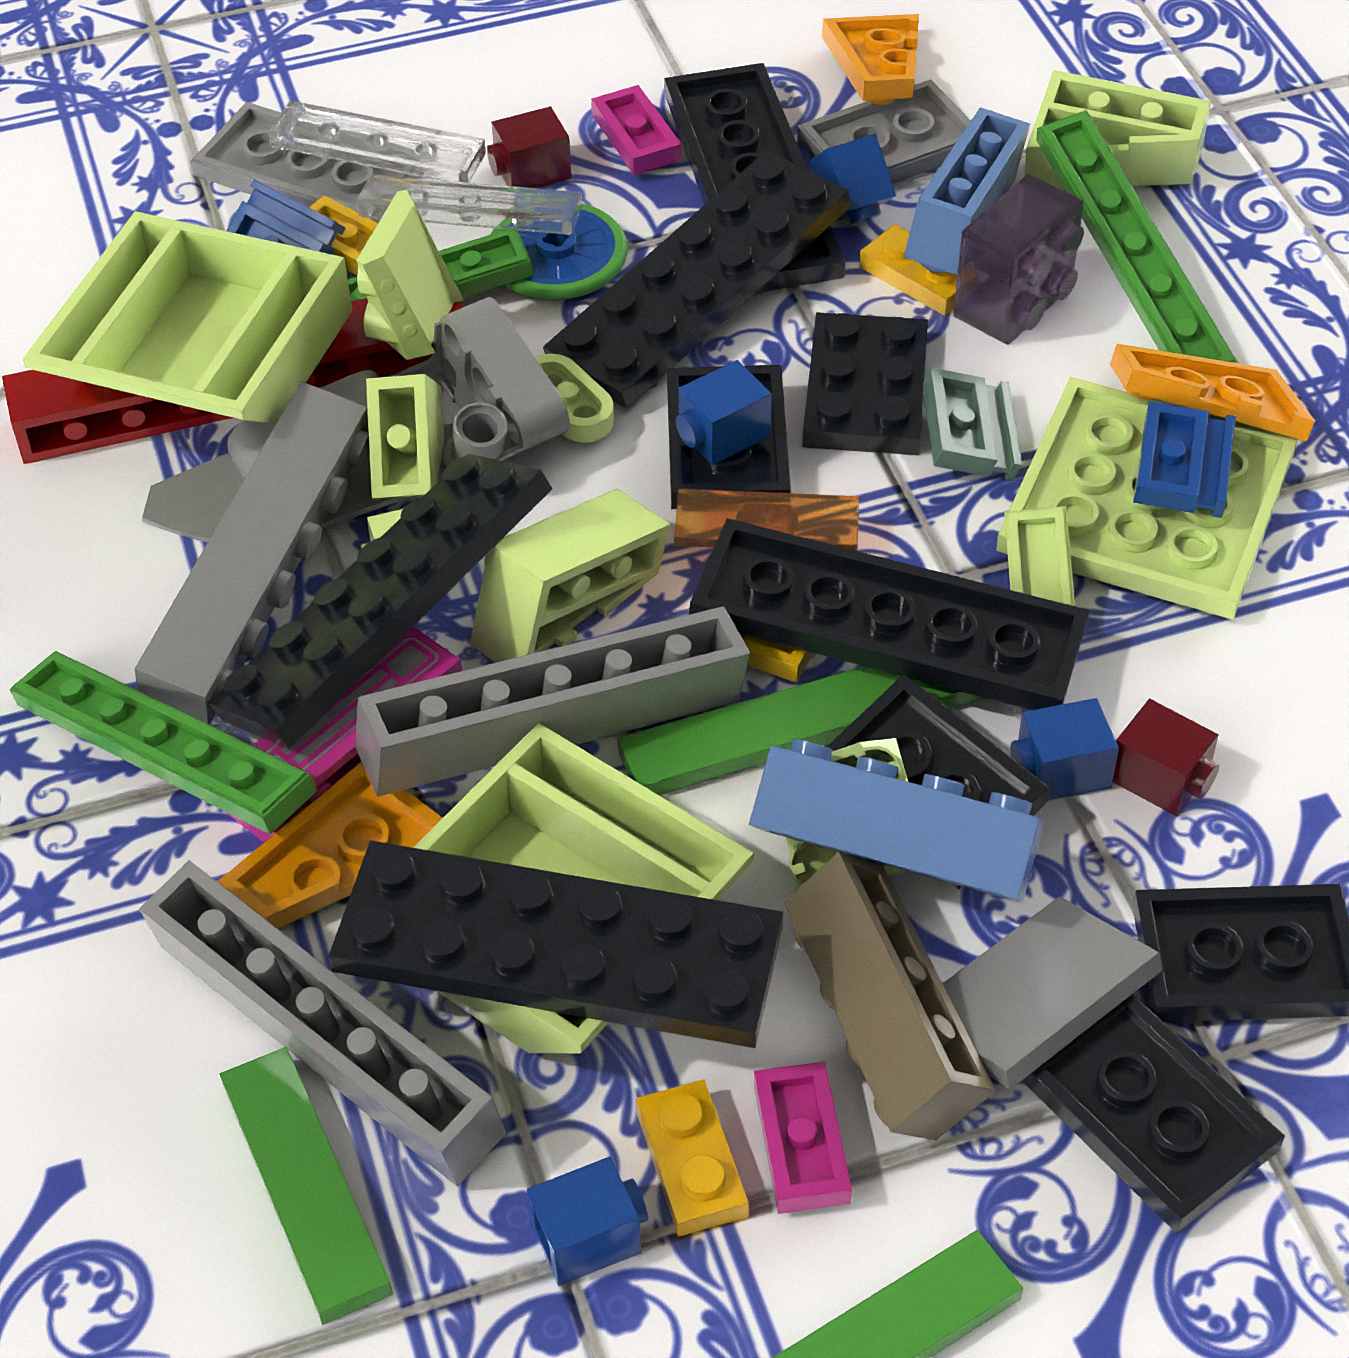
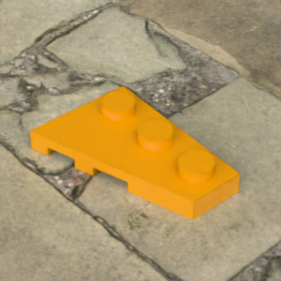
M919 14L823 18L822 39L862 101L886 105L893 103L895 99L913 98Z
M1116 344L1110 366L1124 389L1131 395L1147 400L1160 399L1187 408L1209 411V414L1226 418L1227 414L1236 416V422L1307 442L1315 420L1276 369Z
M361 761L219 879L218 883L279 929L350 896L370 840L413 848L443 817L407 790L377 797Z

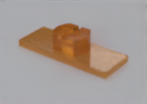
M678 489L674 546L714 548L726 519L729 518L857 551L859 496Z

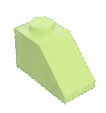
M426 374L366 379L372 499L381 500L424 496L437 483L444 449L442 387Z

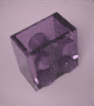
M1027 174L962 231L954 317L1006 345L1012 343L1026 329H1033L1041 320L1044 312L1058 299L1061 301L1066 299L1076 284L1078 272L1074 268L1077 249L1084 236V228L1081 226L1084 201Z

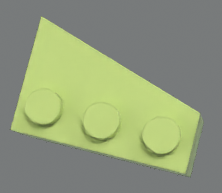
M1053 70L1026 148L1023 191L1064 189L1036 141L1037 128L1085 110L1088 111L1132 186L1192 184L1204 145L1211 101Z
M617 488L505 536L485 555V568L470 644L495 663L545 651L554 643L560 647L571 644L577 639V631L573 629L596 610L603 616H606L659 573L670 523Z

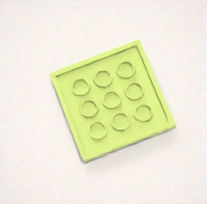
M1070 377L1009 511L1066 506L1072 573L1234 620L1293 459L1298 439L1235 421L1227 500L1222 518L1212 517L1213 510L1196 507L1194 513L1133 503L1144 422L1149 401L1169 405L1174 404L1155 399L1138 398L1122 390ZM1208 414V418L1225 421V418ZM1004 521L998 534L996 551L1008 554Z

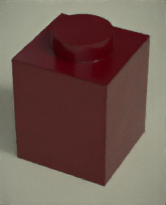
M551 106L491 122L493 144L487 145L489 165L494 176L502 175L512 195L572 179L569 135Z
M1149 698L1116 739L1119 750L1112 782L1177 817L1192 796L1202 799L1215 781L1220 765L1212 760L1219 734Z

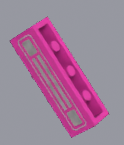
M413 626L289 749L264 738H260L252 745L311 774L317 792L271 834L229 813L227 814L264 843L361 762L355 748L359 696L462 671L461 659Z

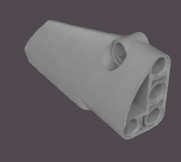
M491 297L442 316L440 322L434 324L433 349L435 353L428 360L389 376L426 374L442 387L444 449L437 483L443 478V472L448 465L467 454L504 461V459L565 433L570 428L568 411L559 392L499 304ZM364 370L320 389L367 406L366 379L380 377L372 370ZM367 408V432H369V428H368V408ZM245 420L234 428L229 435L227 442L228 453L151 485L142 521L178 535L208 542L276 424ZM369 452L366 461L360 468L353 465L346 478L348 480L347 491L340 508L335 514L327 512L320 526L325 528L406 498L372 499Z

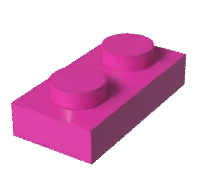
M639 85L591 98L593 118L633 175L682 161L680 141Z
M825 1061L754 1071V1091L778 1214L851 1204L852 1187Z

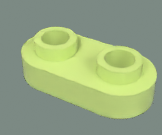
M545 354L535 357L559 392L567 408L570 428L567 432L562 433V435L569 440L581 443L594 442L607 436L614 426L612 397L570 358L559 354Z

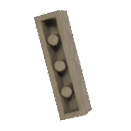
M838 851L783 902L795 926L794 937L800 948L809 956L821 982L819 987L820 993L828 1006L834 1010L845 1033L847 1051L852 1060L861 1068L874 1095L873 1104L878 1117L889 1128L890 1132L936 1141L996 1092V1089L883 865Z

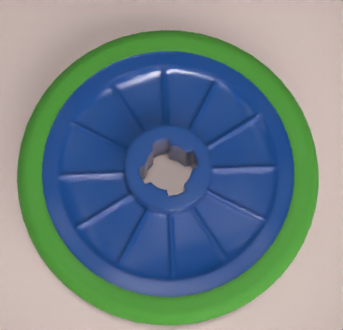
M546 201L520 208L502 219L491 232V234L517 227L531 260L534 276L506 284L505 286L522 295L538 299L560 300L575 298L602 288L620 272L628 253L625 233L610 215L593 206L573 201Z

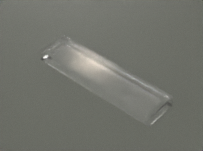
M292 100L288 102L269 131L271 146L275 148L468 186L486 154L484 138Z
M370 175L357 198L358 215L366 218L381 219L397 191L407 190L425 223L496 229L517 227V230L567 235L573 233L582 210V192Z

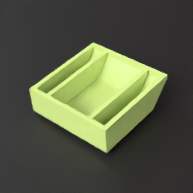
M135 211L23 357L24 366L32 370L237 419L276 424L300 382H307L352 312L345 259L341 256Z
M540 723L413 847L719 900L754 861V853ZM437 991L527 1053H582L609 1023Z

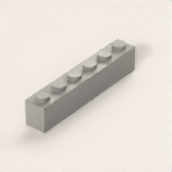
M300 382L134 670L138 691L208 725L211 724L216 713L208 702L223 689L227 677L236 669L242 667L248 656L255 658L262 650L269 630V624L266 623L275 607L283 609L289 601L296 581V575L293 573L301 559L309 561L316 552L322 535V527L320 525L327 512L335 514L340 508L348 487V480L346 478L353 465L360 468L368 457L370 449L369 432H367V406L305 382Z
M722 606L359 696L355 748L376 796L379 797L493 767L538 723L577 745L739 702L750 651L725 607Z
M190 860L139 908L160 946L281 1045L287 1046L292 1054L455 1186L458 1187L506 1134L492 1096Z

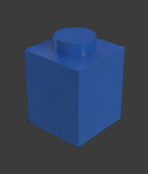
M876 133L827 148L810 160L814 174L849 191L851 207L838 219L849 216L851 225L881 215L880 205L896 196Z
M736 360L679 387V415L676 417L678 433L688 447H695L714 465L771 437L772 394Z
M1097 698L1022 712L1018 740L1012 741L1010 746L1011 758L1049 787L1050 800L1111 788L1119 747Z
M611 1156L527 1188L531 1225L558 1286L641 1254L640 1223L648 1221L647 1208L635 1180L631 1178L622 1182Z

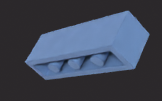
M982 107L978 109L918 199L904 258L919 262L924 268L933 272H948L957 275L1015 181L1031 123Z
M793 739L790 750L771 745L748 825L765 832L829 850L839 851L1023 904L1044 827V822L1041 818L1029 815L1032 803L995 792L991 793L989 804L962 797L965 785L929 774L924 775L922 785L896 779L897 766L867 757L858 756L856 767L830 761L832 749L800 739Z

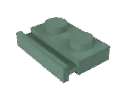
M931 367L923 382V391L934 466L983 476H990L992 471L1003 472L1005 480L1014 481L1022 467V459L1009 382L1000 381L998 387L986 385L985 378Z

